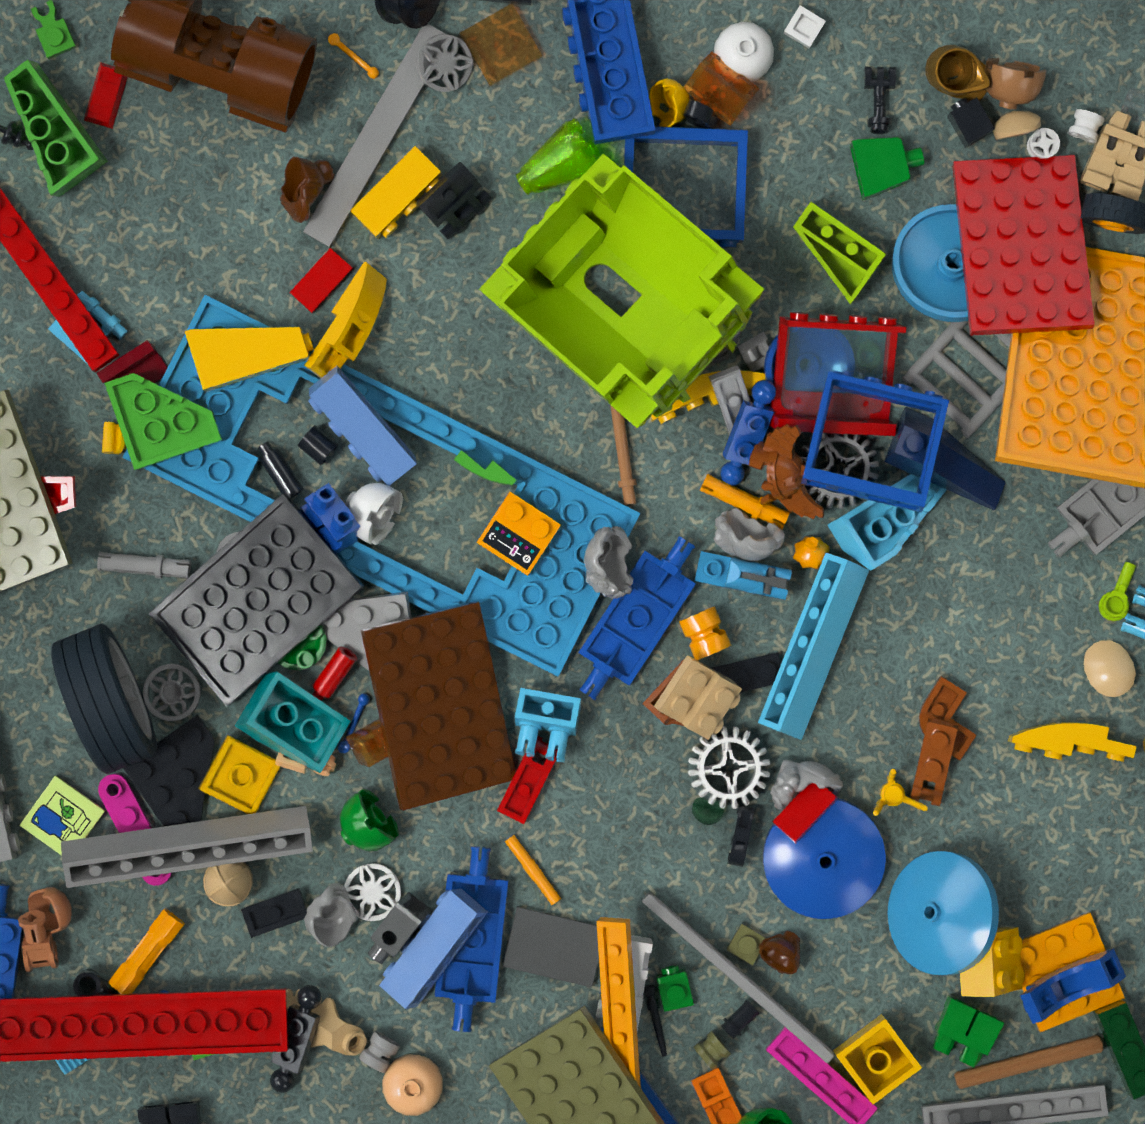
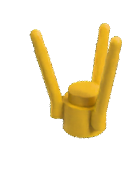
M891 769L887 776V783L880 789V799L876 802L877 805L873 811L874 816L879 815L884 805L894 807L902 802L919 810L927 811L928 807L905 796L904 788L895 782L896 770Z

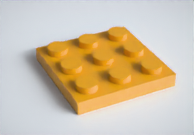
M1090 912L1022 939L1020 957L1021 967L1024 970L1023 993L1027 991L1026 987L1041 977L1075 961L1106 951ZM1117 983L1112 988L1086 995L1066 1004L1042 1022L1036 1023L1039 1032L1124 999L1120 984Z

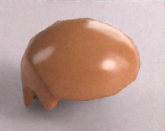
M46 887L30 893L28 909L29 911L39 910L45 913L46 921L44 925L46 931L52 930L50 932L54 934L68 927L72 911L71 903L65 893L55 887ZM50 903L53 906L55 914L49 911Z

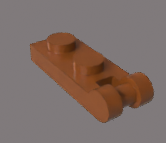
M928 718L910 798L918 802L919 799L931 801V805L940 807L958 724ZM924 780L935 782V789L922 787Z

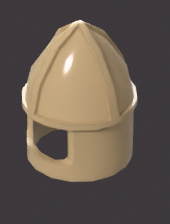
M245 862L208 867L203 878L205 893L210 900L221 906L240 904L249 895L253 885V875L249 866Z

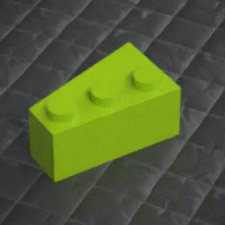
M812 201L793 226L848 302L852 304L886 253Z

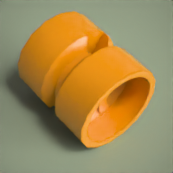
M715 606L679 621L685 637L692 640L689 647L696 660L732 646L726 631L719 629L721 620Z

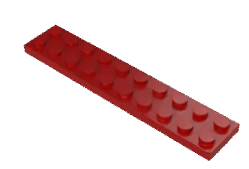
M286 988L0 998V1062L288 1051Z

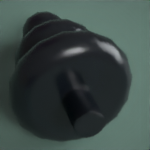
M11 121L7 128L0 125V132L4 133L1 139L3 145L8 144L11 139L14 140L13 146L16 148L23 144L28 150H34L31 142L25 137V130L15 131L17 127L15 121Z

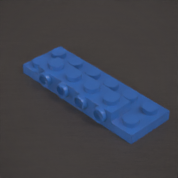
M567 0V7L562 8L564 25H571L573 36L567 37L570 55L576 54L578 61L577 65H573L576 83H582L584 92L579 94L581 112L587 111L594 143L601 144L655 134L656 130L630 0Z

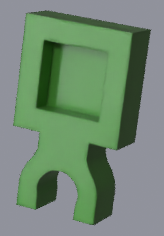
M52 0L46 2L49 7V13L46 16H41L37 7L31 8L33 16L43 26L36 29V33L48 59L76 48L65 19L62 18L56 21V7Z

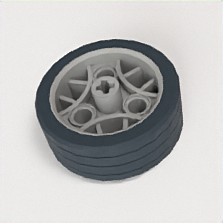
M101 623L54 642L51 647V658L59 689L78 736L95 766L101 772L110 774L154 756L157 751V741L147 706L132 668L109 627Z

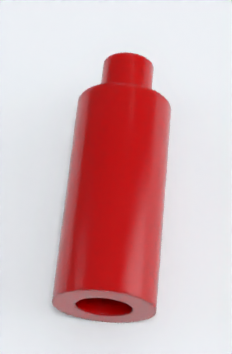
M340 646L312 686L315 691L312 695L320 701L324 697L331 698L357 661V656L351 650Z

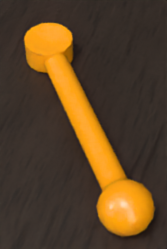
M333 33L329 35L328 42L330 45L339 47L365 69L370 78L375 79L378 77L379 70L376 67H370L340 41L338 34Z

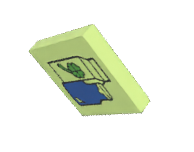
M55 775L20 826L62 855L61 842L87 838L106 810Z

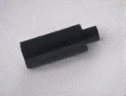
M265 442L258 447L263 455L260 461L281 495L287 494L291 499L304 491L303 486L279 448L273 450L269 442Z

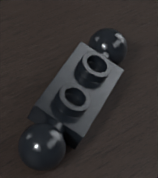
M314 985L303 986L297 995L300 1006L293 1004L288 1008V1051L274 1052L271 1060L272 1063L280 1066V1069L275 1070L270 1077L271 1087L276 1092L285 1093L291 1090L294 1085L292 1072L296 1074L303 1072L321 1017L311 1012L312 1009L319 1006L322 1000L321 991Z

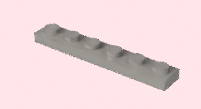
M1104 1084L921 1105L923 1124H966L991 1121V1124H1045L1108 1116Z

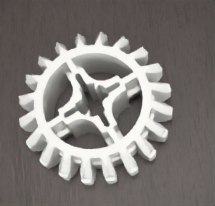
M723 726L721 737H717V734H712L711 738L713 740L710 742L704 737L699 738L700 742L705 745L702 750L693 746L692 751L699 754V758H689L688 762L696 764L697 769L689 770L688 774L689 776H699V779L694 780L691 784L693 787H698L701 784L704 786L698 793L701 798L708 792L711 793L708 799L709 804L713 805L718 797L721 798L719 802L720 808L724 809L726 800H731L732 808L736 809L738 806L736 799L741 798L744 805H748L749 800L746 797L748 793H751L756 799L759 797L758 792L754 790L756 785L762 789L766 788V784L759 781L760 776L770 777V772L761 770V766L770 765V760H760L759 756L764 755L767 750L766 748H760L756 751L754 747L759 744L760 739L756 737L749 743L747 741L750 737L748 730L740 738L738 737V727H733L732 735H728L727 728ZM730 742L746 747L751 753L753 760L735 759ZM721 744V760L716 764L704 766L708 753L714 747ZM726 752H728L729 759H733V764L736 762L737 765H745L733 770V775H731L732 783H730V777L726 776V771L722 773L721 770H713L726 765ZM748 769H754L750 782L743 789L737 791L738 775ZM705 775L723 776L726 780L728 793L714 789L708 783Z

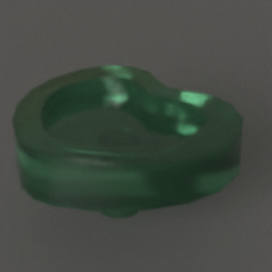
M704 798L695 799L691 808L694 817L704 825H713L720 821L724 809L720 808V801L715 800L713 805H711Z

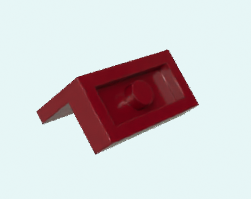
M146 340L96 374L103 384L132 373L156 383L163 378L168 367L153 344Z

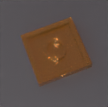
M513 3L460 32V36L468 46L472 57L489 86L496 84L542 57Z

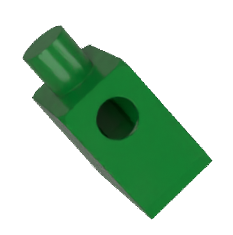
M899 137L852 140L850 143L862 201L908 183L910 180L909 169L924 165L921 147L904 151L902 139Z

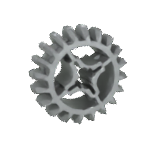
M827 433L822 434L819 450L824 447L828 460L826 467L822 470H830L834 466V459L844 464L852 461V464L845 466L846 468L842 470L843 475L848 476L849 470L853 466L862 463L861 480L867 481L868 478L878 479L879 475L870 472V468L879 467V462H869V457L876 455V450H871L867 453L864 450L870 444L868 439L859 444L857 441L861 435L854 434L851 439L848 438L849 434L838 436L836 433H831V437H828ZM832 443L846 444L852 447L858 455L844 458L839 455ZM803 445L802 451L808 454L809 446ZM801 456L802 459H804V461L806 462L807 457ZM813 486L807 490L809 495H812L815 491L819 494L815 499L817 504H820L824 497L828 498L826 508H832L834 500H837L839 509L844 508V499H847L851 506L856 505L854 496L833 493Z

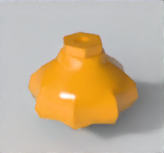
M805 536L801 541L795 543L793 559L799 562L803 569H818L825 553H829L830 546L824 543L821 537Z

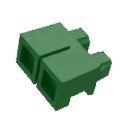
M948 995L940 1019L934 1028L937 1034L934 1039L933 1048L949 1056L955 1041L965 1045L959 1061L975 1068L983 1054L988 1056L1004 1022Z

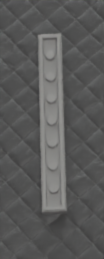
M429 24L420 29L303 233L327 247H331L351 213L350 210L355 206L425 85L419 77L416 66L417 55L421 46L432 36L445 33ZM446 39L438 40L432 46L438 47L441 50V46ZM427 49L428 52H429V53L431 54V56L433 57L436 52H435V51H432V50H430V49ZM424 56L423 67L425 72L428 66L431 65V62Z
M648 892L642 898V902L822 1060L827 1064L834 1057V1052L830 1047L652 892Z

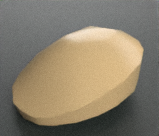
M1011 111L1002 115L993 125L995 128L993 130L995 139L1000 140L1028 134L1041 127V117L1030 111Z
M1111 640L1099 641L1090 646L1085 653L1084 671L1090 684L1098 693L1107 697H1118L1131 689L1136 676L1135 667L1127 650L1120 644Z

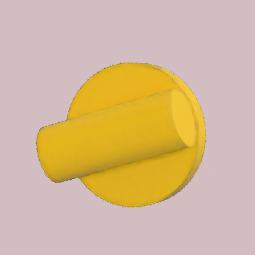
M104 422L102 453L119 455L123 449L127 448L119 424Z

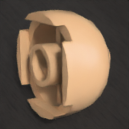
M406 1054L395 1059L389 1065L382 1080V1092L387 1103L396 1112L406 1116H419L430 1111L438 1103L443 1091V1078L438 1066L429 1058L421 1055Z

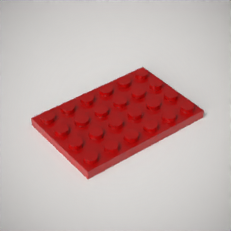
M1075 155L1052 156L1047 159L1026 157L954 161L952 169L970 336L1093 329L1095 323L1083 221L1080 218L1081 205Z

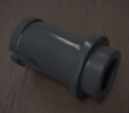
M745 1000L728 1019H723L725 1022L721 1027L733 1039L737 1035L741 1037L742 1034L740 1032L760 1013Z

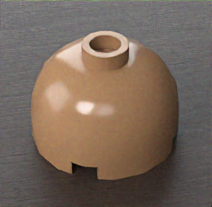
M999 58L987 59L984 71L990 80V85L986 91L992 98L1000 101V107L1017 109L1018 104L1032 102L1041 92L1047 70L1040 71L1039 66L1025 62L1014 61V63L1006 62L1004 65H999Z

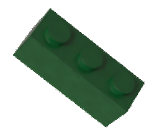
M1119 1000L1094 1010V1016L1127 1094L1133 1100L1144 1096L1145 1045L1127 1003Z

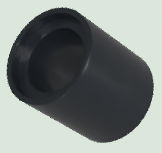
M314 425L297 446L319 465H323L326 462L325 458L332 450H336L338 444Z

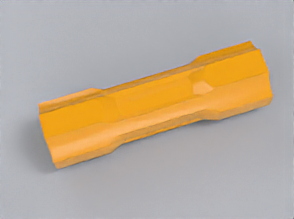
M163 909L134 951L108 981L111 987L120 994H132L144 979L147 971L166 946L173 941L185 923L168 909Z

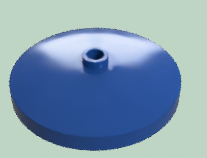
M837 798V801L796 844L774 824L769 829L764 843L763 865L772 891L788 908L811 918H838L859 909L876 892L885 870V846L877 826L862 809L840 798ZM822 857H829L831 863H825L824 866L820 864Z

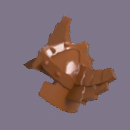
M786 424L781 428L777 426L772 433H768L765 442L760 441L754 446L749 460V466L758 470H762L763 466L767 465V480L763 482L761 488L764 491H771V494L762 497L760 504L766 505L778 499L790 513L793 511L800 517L806 516L814 519L816 516L823 518L824 508L812 499L804 484H801L806 462L795 452V443L802 432L798 425L790 427Z

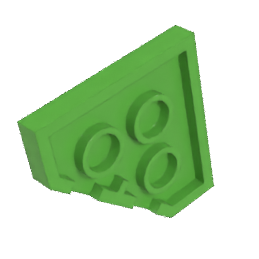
M134 373L105 383L134 470H139L223 441L213 412Z

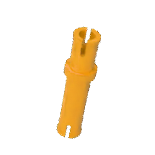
M709 473L699 490L751 514L753 519L757 520L759 518L768 523H775L780 529H783L790 514L789 511L771 503L761 505L760 502L763 496L758 498L725 483Z

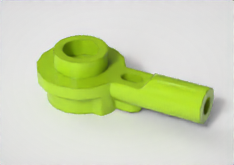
M1125 562L1114 590L1107 592L1099 600V612L1106 620L1119 621L1127 615L1129 602L1126 591L1136 565Z

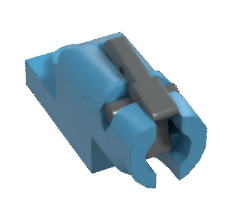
M701 551L694 581L786 600L788 593L786 586L787 581L791 579L792 570Z

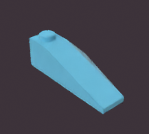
M909 474L891 485V487L916 493L920 478ZM930 482L925 507L922 512L867 500L827 526L841 549L871 571L898 554L908 537L915 532L918 524L932 510L947 489Z

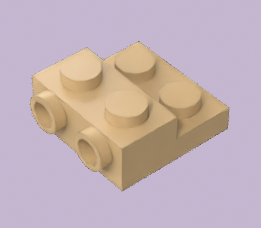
M687 655L654 707L663 714L682 723L687 729L709 740L712 734L719 733L723 728V717L729 708L733 709L739 704L742 688L730 678Z

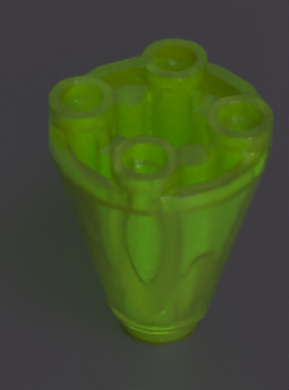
M576 118L563 123L521 167V171L516 174L520 186L527 195L570 184L575 179H580L598 160L600 156L599 150L592 140L586 142L582 136L584 130Z

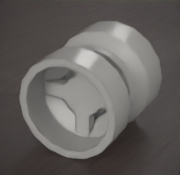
M374 1031L370 1038L371 1044L362 1051L359 1059L371 1068L385 1073L390 1065V1057L396 1055L400 1045L381 1032Z

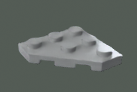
M408 592L350 599L322 624L327 639L338 648L342 646L351 650L357 656V662L369 670L361 630L411 618Z

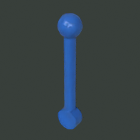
M361 694L358 697L359 705L346 736L338 744V750L341 753H347L350 749L349 742L364 706L370 702V697L367 694Z

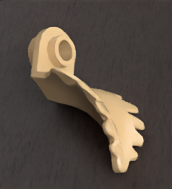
M291 989L286 990L287 1011L289 1006L293 1004L300 1006L297 1000L300 989L296 991L295 996H293ZM326 998L322 1004L312 1009L311 1012L321 1017L311 1047L325 1045L333 1051L352 1056L358 1055L364 1050L367 1042L364 1031L360 1027L340 1019L333 999Z

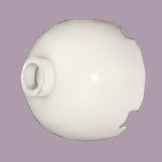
M739 22L728 26L720 33L715 42L713 57L717 69L726 78L734 83L747 84L758 81L768 72L773 63L774 47L771 37L762 27L751 22Z
M370 483L362 486L357 492L353 491L348 496L345 505L361 525L357 531V537L371 545L372 543L377 545L383 541L395 525V523L389 522L394 512L400 514L403 496L401 492L382 483Z

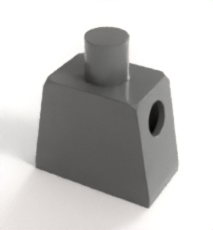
M408 892L395 904L371 936V940L375 944L369 950V956L380 964H383L389 955L395 957L406 942L413 937L426 916L431 914L433 910Z

